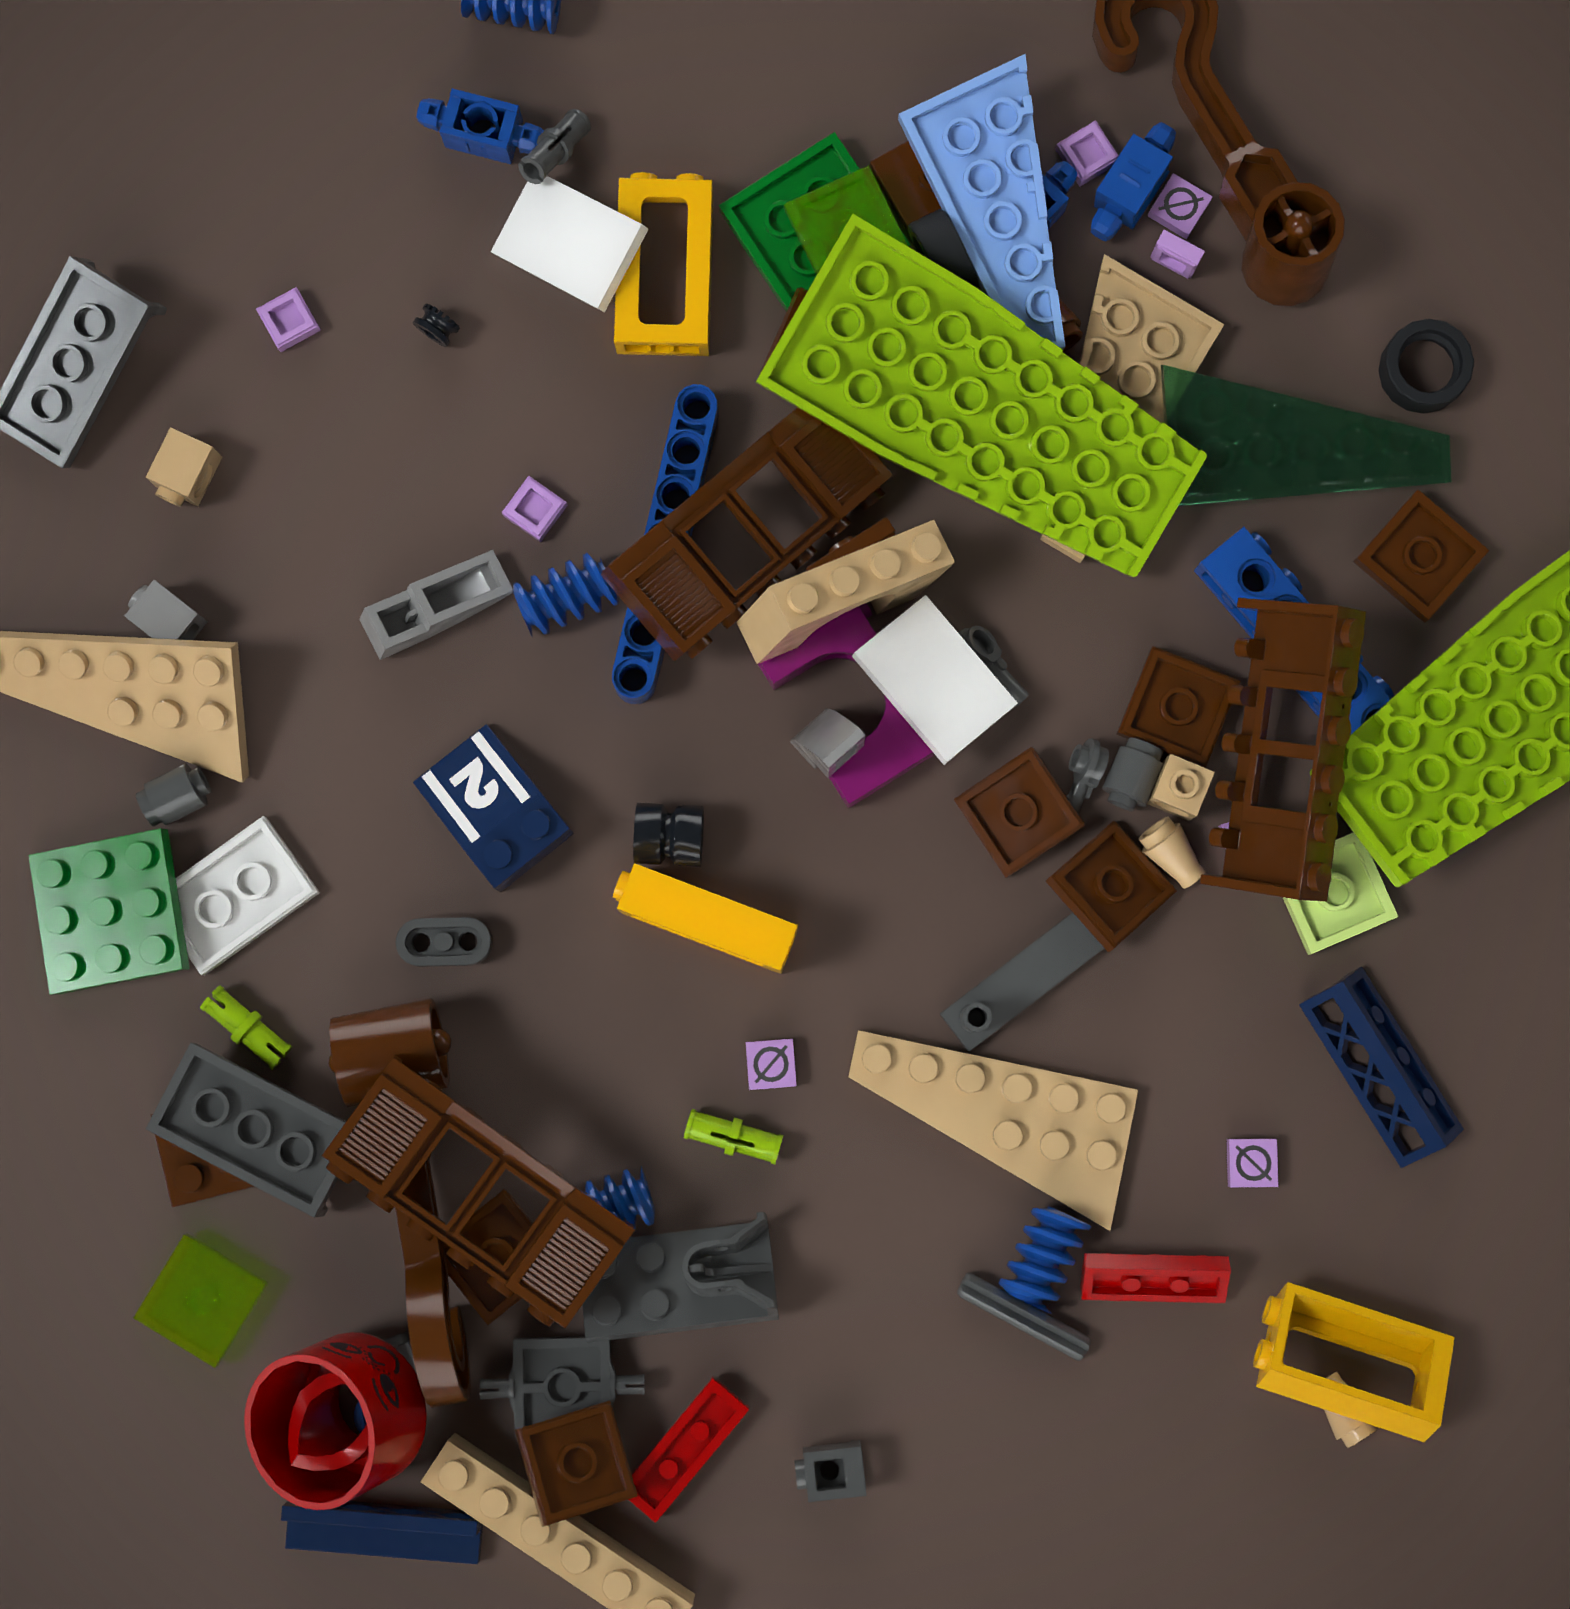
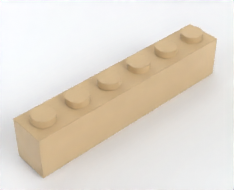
M454 1433L447 1440L421 1480L422 1484L608 1609H691L693 1606L695 1593L579 1515L542 1527L529 1482L457 1433Z

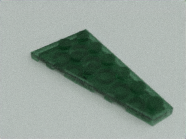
M1161 365L1164 423L1175 430L1178 436L1207 454L1206 460L1179 506L1452 482L1450 435Z

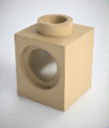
M170 427L146 478L158 488L155 495L179 507L182 506L184 500L199 506L222 456L213 446Z
M1170 754L1162 761V770L1147 804L1190 821L1198 815L1215 772Z

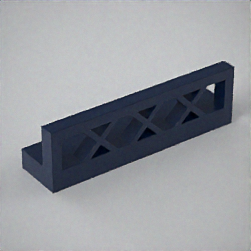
M1362 966L1345 975L1334 985L1299 1004L1400 1168L1447 1147L1464 1130ZM1334 998L1344 1014L1342 1026L1328 1022L1318 1005ZM1349 1041L1364 1046L1370 1056L1368 1067L1354 1063L1347 1053ZM1374 1082L1388 1086L1395 1096L1393 1108L1378 1103L1372 1093ZM1400 1123L1415 1128L1424 1144L1408 1151L1398 1135Z
M289 1501L282 1505L281 1521H288L285 1549L477 1565L480 1562L483 1524L462 1510L349 1501L339 1507L328 1510L306 1509Z

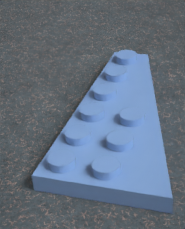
M1023 54L899 113L898 121L941 209L945 211L958 232L971 260L982 292L1025 322V325L1038 335L1047 338L1064 350L1065 340L1058 290H1056L1053 270L1052 244L1049 240L1047 226L1048 215L1040 156L1035 138L1032 98L1028 87L1026 54Z

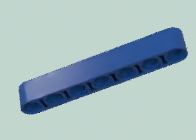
M702 384L686 386L679 392L676 398L644 535L674 510L664 504V499L669 492L681 490L690 497L704 485L717 429L719 411L715 394L709 387ZM701 401L706 403L710 410L705 417L692 419L684 413L690 403ZM683 446L695 447L700 452L698 459L690 464L677 462L674 455ZM694 526L686 532L690 537L692 536ZM627 607L612 670V682L617 694L623 701L630 704H641L648 701L656 690L665 650L656 640L647 646H640L632 640L634 630L643 624ZM633 669H639L647 675L645 686L638 691H628L622 687L623 676Z

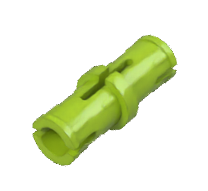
M219 985L211 994L225 1008L222 1009L212 999L207 997L200 1006V1009L232 1034L230 1039L237 1045L242 1042L273 1070L281 1062V1058L272 1052L268 1046H271L283 1058L286 1057L293 1046L287 1044L260 1021L262 1015L256 1010L252 1013L249 1012L226 992L224 987Z
M692 1109L683 1138L725 1149L724 1154L730 1156L737 1152L771 1162V1164L775 1165L784 1135H777L743 1125V1120L734 1117L732 1122Z

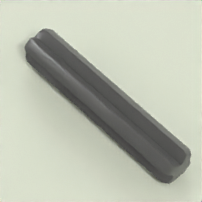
M967 1273L962 1279L957 1290V1294L962 1299L1077 1361H1081L1087 1354L1091 1344V1339L1087 1335L1009 1295L1007 1292L972 1273Z

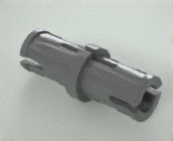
M571 109L554 128L544 130L538 136L537 145L518 164L519 171L524 179L532 184H540L556 165H562L567 162L573 154L574 146L591 130L589 118L580 110ZM558 142H560L552 151H550Z

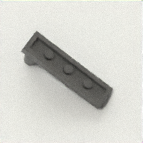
M1072 912L940 1013V1016L969 1052L1102 951L1104 947Z

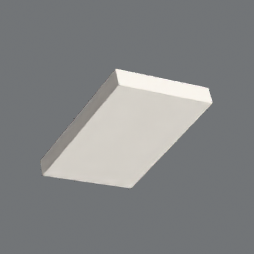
M546 176L540 184H532L527 181L491 252L605 313L649 229L643 224Z
M926 595L852 655L855 661L943 765L1018 704Z
M262 816L176 878L188 957L198 972L205 976L320 893L267 817Z

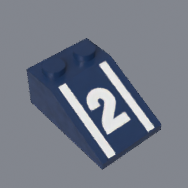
M487 724L413 782L466 854L493 888L499 892L506 889L574 834Z

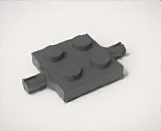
M585 1336L514 1338L513 1367L509 1378H481L480 1389H499L481 1390L480 1399L509 1398L514 1412V1429L516 1430L609 1400L613 1407L616 1395H645V1385H626L644 1384L645 1374L616 1375L611 1362V1340L587 1343Z

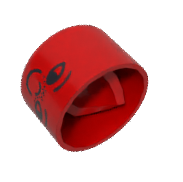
M360 1332L334 1335L272 1362L254 1381L247 1398L244 1416L247 1445L261 1476L282 1498L299 1507L311 1510H328L339 1507L399 1475L417 1456L424 1440L427 1423L426 1401L421 1391L418 1377L410 1363L396 1348L383 1339ZM342 1384H346L359 1400L367 1424L359 1435L354 1433L343 1420L339 1408V1390Z

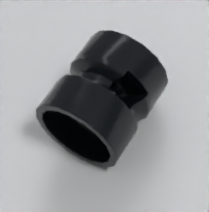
M637 803L633 838L634 863L661 865L666 857H670L674 865L701 867L704 806L682 805L677 806L673 813H668L663 804Z

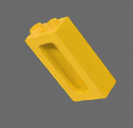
M645 172L633 173L630 175V178H619V213L641 223L644 202L686 203L688 206L685 318L683 322L678 325L644 324L639 320L640 245L615 292L614 344L617 354L709 356L713 231L712 180H704L703 176L692 173L677 175L676 179H658L656 175Z
M635 863L630 873L622 871L613 893V898L619 902L617 909L624 915L782 974L798 931V925Z
M1290 1282L1285 1284L1276 1297L1269 1296L1262 1315V1323L1268 1325L1266 1339L1260 1340L1253 1360V1367L1259 1369L1256 1387L1421 1442H1425L1441 1426L1455 1337ZM1296 1330L1410 1368L1415 1375L1411 1405L1408 1406L1284 1365L1283 1358L1289 1331Z

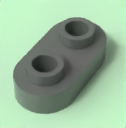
M470 917L413 919L406 922L399 929L396 936V949L400 957L405 962L419 967L476 965L488 957L493 945V938L489 928L483 922ZM468 933H473L478 941L477 946L471 951H465L461 946L462 937ZM421 934H426L430 939V946L424 952H418L414 947L416 937Z

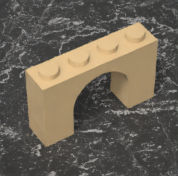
M932 520L769 586L736 623L756 664H760L798 648L818 628L864 603L871 601L876 614H879L917 598L949 569L955 561L935 520Z

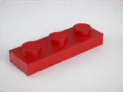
M1084 1253L1080 1281L1081 1300L1225 1303L1231 1274L1229 1256Z
M713 1376L632 1473L638 1496L628 1500L656 1523L741 1421L750 1407Z

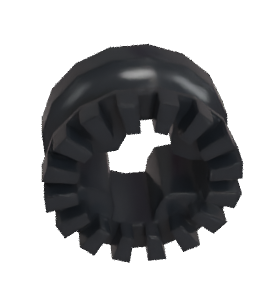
M426 303L423 307L424 316L422 318L416 317L412 323L431 340L443 347H447L450 343L448 339L449 334L457 333L460 327L448 315H445L444 318L441 317L444 312Z

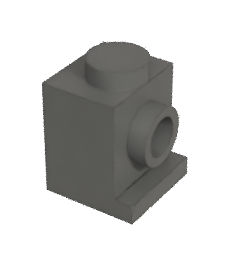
M860 1440L803 1447L804 1459L794 1460L797 1489H807L808 1502L867 1496ZM834 1461L838 1465L839 1471L834 1477H825L821 1473L820 1467L824 1462Z

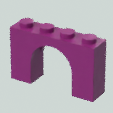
M867 603L853 608L818 628L798 648L758 664L773 690H776L823 661L844 659L856 662L852 657L854 652L876 635L867 618L872 616V612ZM885 695V711L877 728L865 738L864 746L829 777L848 809L935 755Z

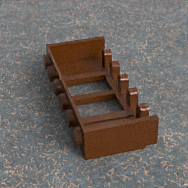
M797 407L611 562L600 575L673 661H676L685 652L693 659L713 642L708 635L713 628L721 622L728 629L747 611L743 605L747 599L754 593L760 597L769 586L782 581L777 575L782 569L791 564L797 570L815 555L817 551L812 544L823 534L831 541L852 523L846 515L857 505L865 512L886 493L880 486L893 474L874 452ZM770 461L774 463L820 518L785 549L736 492L741 485ZM721 502L727 506L771 559L769 563L737 590L731 586L686 533Z
M1238 598L1237 607L1257 611L1254 639L1240 637L1234 645L1236 656L1251 659L1248 686L1232 685L1228 691V700L1231 704L1245 706L1241 734L1225 733L1221 742L1222 749L1225 752L1239 753L1235 782L1220 780L1215 787V794L1218 799L1232 801L1229 829L1214 827L1209 834L1211 846L1226 848L1222 876L1201 874L1200 884L1297 900L1327 902L1332 875L1331 869L1335 840L1338 832L1336 813L1339 793L1343 788L1345 780L1343 762L1345 747L1351 735L1349 717L1352 695L1355 693L1358 684V670L1364 638L1366 611L1338 605ZM1273 688L1322 693L1316 745L1266 740ZM1264 754L1313 760L1306 813L1257 806Z
M395 1055L322 1154V1157L329 1161L326 1169L347 1184H350L355 1179L368 1188L370 1191L366 1197L384 1211L390 1213L395 1207L407 1215L410 1220L406 1225L425 1240L431 1241L434 1236L438 1237L450 1246L447 1254L466 1269L471 1270L476 1264L491 1275L487 1280L490 1286L510 1299L516 1293L530 1303L527 1311L543 1324L551 1327L556 1322L563 1328H566L635 1231L633 1224L626 1219L621 1220L603 1207L602 1203L592 1195L579 1190L565 1180L557 1170L548 1164L544 1165L523 1150L522 1146L507 1135L506 1137L484 1122L482 1117L473 1110L460 1105L442 1092V1089L427 1078L425 1080L402 1063L403 1060ZM450 1128L492 1158L493 1161L446 1224L405 1195L403 1191ZM507 1169L548 1198L549 1201L503 1264L460 1234V1232L499 1177Z

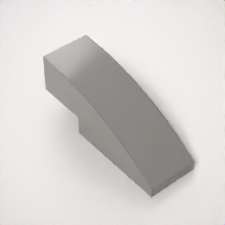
M490 550L411 583L406 591L365 607L359 620L379 659L382 660L488 608L512 594L513 588L494 551Z
M826 708L792 738L790 743L814 769L818 767L829 778L864 746L865 734L849 719L832 709Z

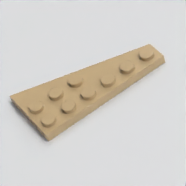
M1104 254L1079 364L1083 367L1086 366L1117 392L1128 396L1139 404L1138 407L1160 423H1166L1225 324ZM1041 534V541L1078 563L1082 562L1085 557L1084 554Z
M0 631L1 693L243 783L249 777L238 642Z
M858 1030L848 1075L850 1079L1111 1231L1138 1095L1137 1089Z

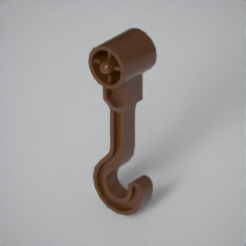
M1096 0L1092 37L1100 59L1113 72L1122 73L1128 71L1136 62L1139 36L1131 22L1134 15L1141 10L1151 7L1163 8L1171 12L1179 20L1182 31L1173 62L1172 85L1181 108L1222 174L1223 183L1219 198L1246 241L1241 269L1246 284L1258 298L1273 305L1294 306L1309 301L1321 291L1329 276L1344 236L1345 218L1339 203L1328 191L1312 183L1298 182L1278 149L1260 146L1255 141L1213 73L1210 65V55L1217 30L1219 8L1217 1Z
M432 998L337 1016L330 1019L331 1055L329 1057V1067L336 1076L340 1094L347 1107L359 1105L395 1055L403 1060L402 1063L425 1080L426 1078L441 1089L448 1088L450 1073L447 1053L451 1048L452 1040L450 1035L442 1028L440 1016ZM430 1154L403 1193L439 1218L430 1166ZM395 1208L405 1265L409 1337L421 1391L426 1403L431 1408L468 1401L471 1394L468 1345L461 1309L459 1306L450 1307L448 1269L444 1242L436 1236L431 1241H427L416 1234L406 1225L410 1218Z

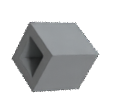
M153 580L149 586H141L133 594L128 603L130 609L124 615L151 638L194 640L208 622L156 580Z

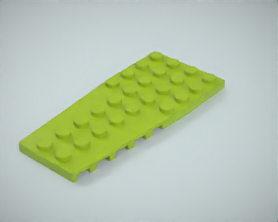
M852 214L755 382L875 454L1129 577H1136L1207 458V454L1204 451L1192 446L1178 436L1171 427L1164 422L1160 423L1138 407L1139 404L1128 396L1120 394L1102 381L1101 377L1086 366H1081L1063 353L1060 347L1025 325V322L978 288L855 214Z
M1570 550L1505 597L1350 735L1345 747L1343 762L1345 780L1343 788L1339 793L1337 811L1395 887L1408 883L1413 878L1437 865L1453 853L1477 840L1488 831L1570 781Z

